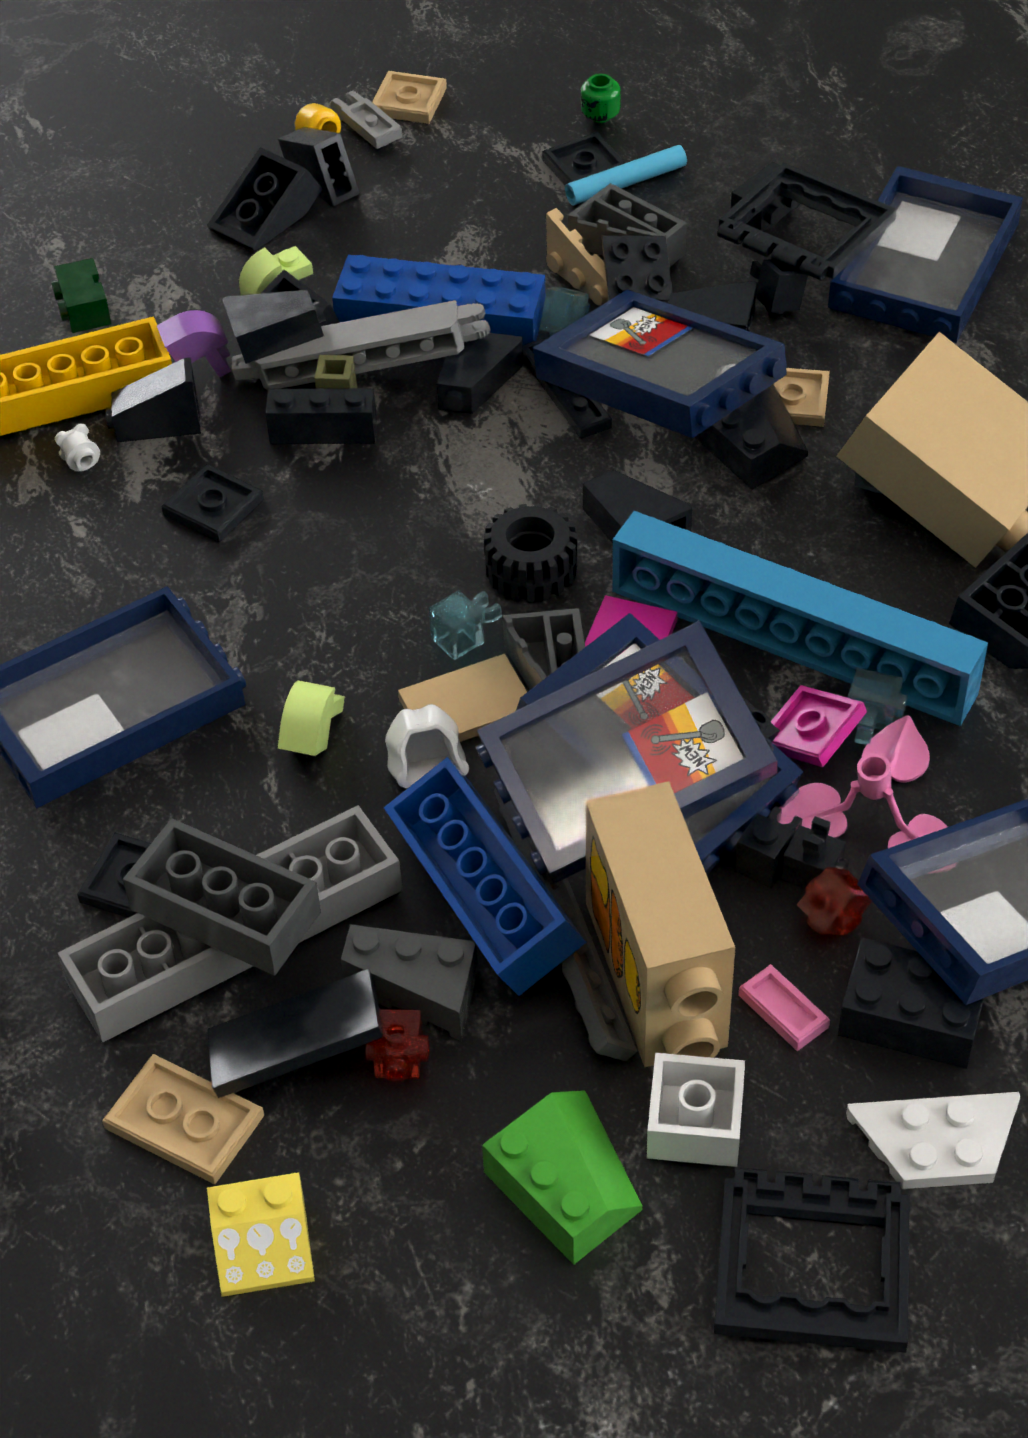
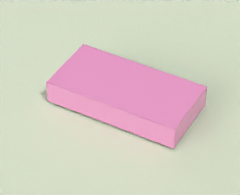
M771 964L739 987L738 996L796 1051H799L829 1028L830 1019Z

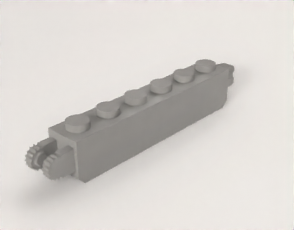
M456 300L321 326L324 334L323 337L245 364L242 354L233 356L232 371L236 380L255 378L261 380L263 388L281 389L315 382L319 355L354 356L355 372L358 374L457 355L465 349L464 342L488 336L490 327L486 320L480 321L486 314L485 308L481 303L457 306Z

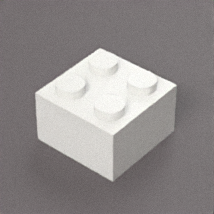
M655 1053L647 1130V1159L737 1167L745 1071L744 1060Z

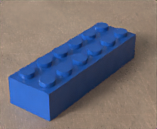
M364 255L347 256L332 297L333 310L340 323L456 300L457 306L481 303L485 308L486 314L480 321L486 320L488 322L490 333L523 337V345L537 340L546 308L545 275L406 261L395 258L367 257Z
M446 757L384 807L491 967L518 996L587 943L472 783L449 757Z

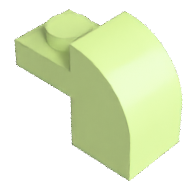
M296 246L285 249L275 255H272L266 248H263L251 256L244 265L239 278L240 294H261L283 270H286L298 280L312 275V263Z
M296 681L288 694L283 709L278 749L313 756L326 750L331 718L343 711L345 696L335 695V687Z

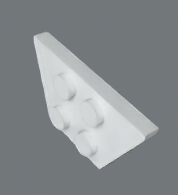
M1019 1092L853 1103L847 1105L846 1114L849 1122L852 1125L856 1123L869 1139L868 1146L878 1159L888 1165L889 1173L896 1182H900L902 1189L993 1183L1018 1108L1020 1094Z

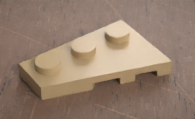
M557 208L547 212V266L554 273L567 280L575 289L580 290L592 299L596 305L601 306L608 302L604 261L597 254L590 255L582 244L583 237L576 229L569 231L561 222L564 216Z

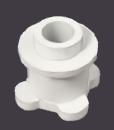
M77 424L74 429L66 432L60 431L55 436V442L60 446L59 456L74 471L90 469L98 462L100 457V449L97 444L88 439L89 429L85 424Z

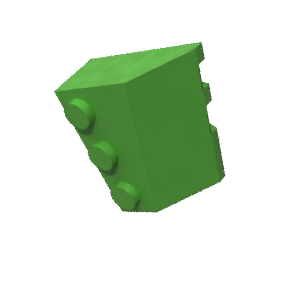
M585 1090L551 1092L482 1145L484 1173L573 1265L642 1211V1204Z

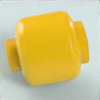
M316 103L307 104L300 109L296 116L295 131L302 127L340 133L341 120L338 114L328 107Z

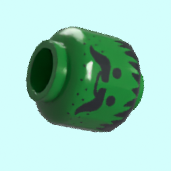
M602 73L588 78L580 89L582 114L597 123H604L613 119L621 108V89L619 83L611 76Z

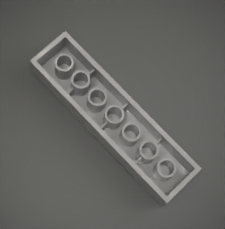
M359 805L256 855L317 882L321 913L300 942L402 891L399 859ZM139 913L58 952L66 983L102 1042L253 967L244 961Z

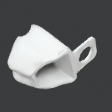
M429 704L416 710L403 709L397 714L386 734L385 742L388 750L387 767L392 776L397 780L399 786L406 789L409 788L446 757H449L465 776L467 775L469 765L466 762L465 753L460 744L458 726L446 712L436 705Z

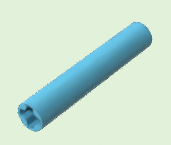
M676 145L570 182L565 185L566 197L569 203L574 206L589 200L610 183L622 189L686 166V153L681 145Z

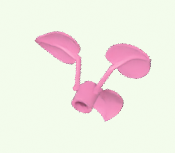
M907 715L882 729L868 742L863 750L862 758L857 764L858 780L851 782V790L843 803H841L839 793L833 787L823 783L807 784L798 788L800 791L797 796L784 808L782 806L779 807L782 809L779 823L789 824L796 815L802 818V826L811 829L812 821L816 816L830 821L828 835L839 838L847 829V819L843 811L851 807L857 793L861 792L869 799L878 800L884 797L888 802L895 823L901 830L891 836L888 841V848L947 828L948 826L940 819L928 814L915 816L907 826L901 817L893 796L891 778L900 783L911 782L922 776L929 766L930 755L927 744L918 732L912 718ZM956 864L927 875L950 872L956 867Z

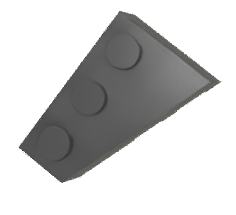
M611 183L568 214V230H577L583 237L582 244L588 252L603 255L602 236H666L669 267L686 255L687 223Z
M579 608L502 615L504 648L530 690L585 648ZM593 697L559 713L562 716L575 708L580 713L583 727L593 726Z
M350 924L341 956L343 978L369 969L374 978L378 1004L389 1009L395 1006L414 1015L415 1021L424 1025L430 1022L449 1031L450 1037L462 1042L478 973L476 943L470 940Z

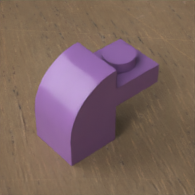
M200 310L185 311L157 325L164 346L175 362L183 358H191L193 363L205 356L219 378L231 372L226 360L227 357L231 356L226 346L229 342L220 321L214 315Z

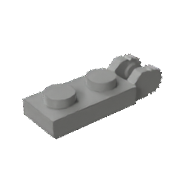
M353 90L346 93L345 98L348 105L338 98L331 100L330 107L338 114L340 120L348 124L376 149L402 138L401 126L370 100L356 93V91L354 92Z

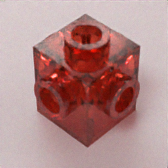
M827 866L820 876L815 877L809 882L805 888V895L798 902L797 906L807 915L805 919L807 924L816 932L822 935L828 933L845 936L861 923L862 914L871 904L872 900L857 885L859 881L848 870Z
M379 1009L384 1037L366 1044V1060L374 1062L376 1078H386L391 1081L420 1079L421 1062L429 1061L430 1052L429 1035H423L421 1010Z

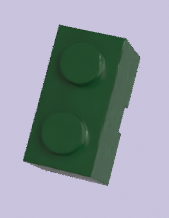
M89 258L54 266L57 280L51 281L54 297L58 304L61 320L69 321L72 333L111 325L107 299L102 283L98 282L99 274L94 259Z

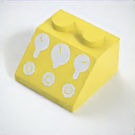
M299 1172L207 1187L211 1231L222 1297L315 1281Z

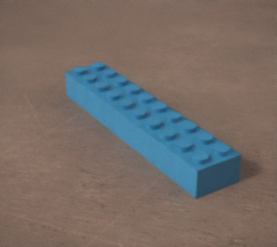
M633 511L613 538L612 592L646 605L676 611L679 618L692 623L700 621L705 628L959 726L963 723L979 695L988 642L637 511Z

